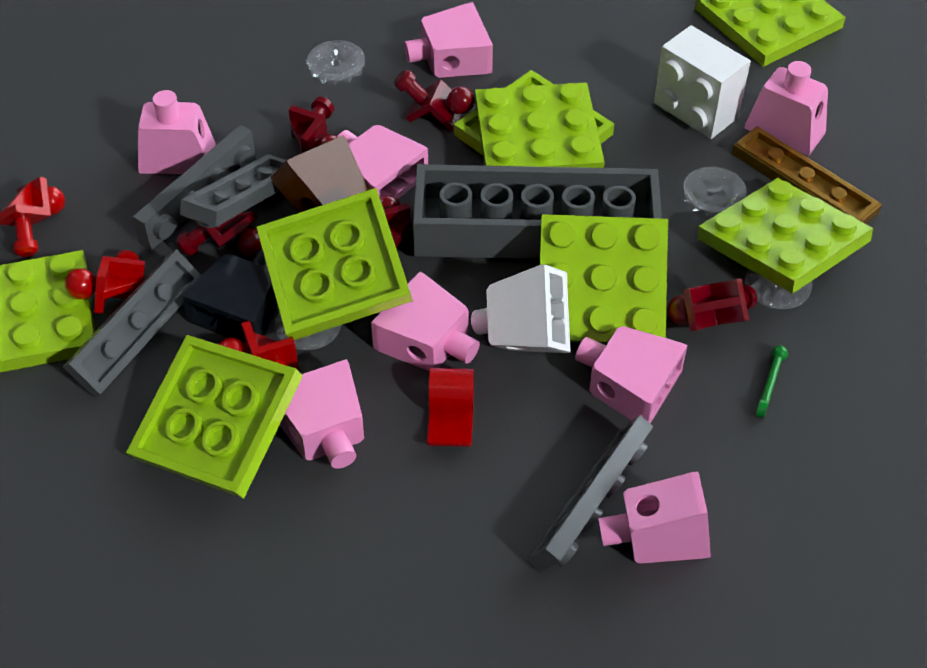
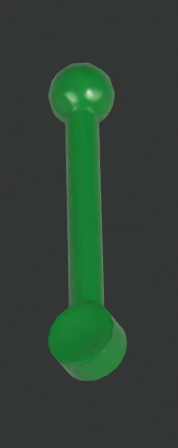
M777 345L771 351L773 362L755 416L765 417L781 362L785 361L788 357V350L783 345Z

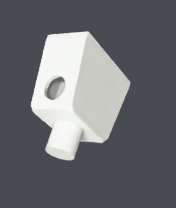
M543 264L490 284L486 290L487 308L472 312L471 325L474 332L478 335L488 334V341L491 346L511 351L570 352L567 272Z

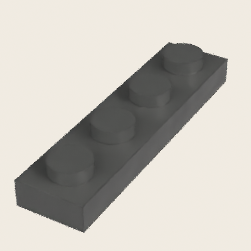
M239 125L132 216L141 245L152 251L164 239L169 238L174 230L188 219L180 215L181 199L239 170L256 159L253 133L250 129Z
M269 154L181 199L180 215L196 220V223L203 227L213 228L220 226L222 223L280 191L270 177L286 160Z
M177 249L170 252L63 365V368L93 397L101 395L184 303V293L202 275Z
M641 415L619 429L526 560L540 573L555 564L562 567L572 558L579 548V544L575 542L579 533L582 530L584 532L588 531L597 522L603 513V510L598 506L604 497L610 498L618 491L626 479L621 474L627 464L632 466L646 451L648 445L643 441L653 426Z

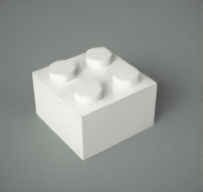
M690 25L662 46L654 103L693 129L712 139L739 118L751 61Z

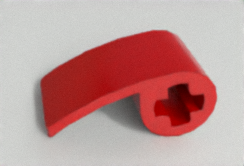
M430 368L427 445L472 446L474 369Z

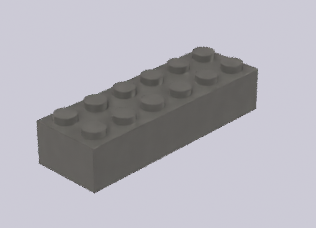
M417 164L413 220L414 256L540 259L542 214L662 219L658 169Z

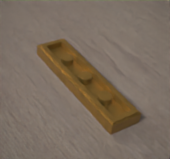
M758 126L733 145L732 155L771 180L779 178L789 182L792 186L821 199L826 204L846 214L852 215L865 224H868L880 212L882 206L880 202Z

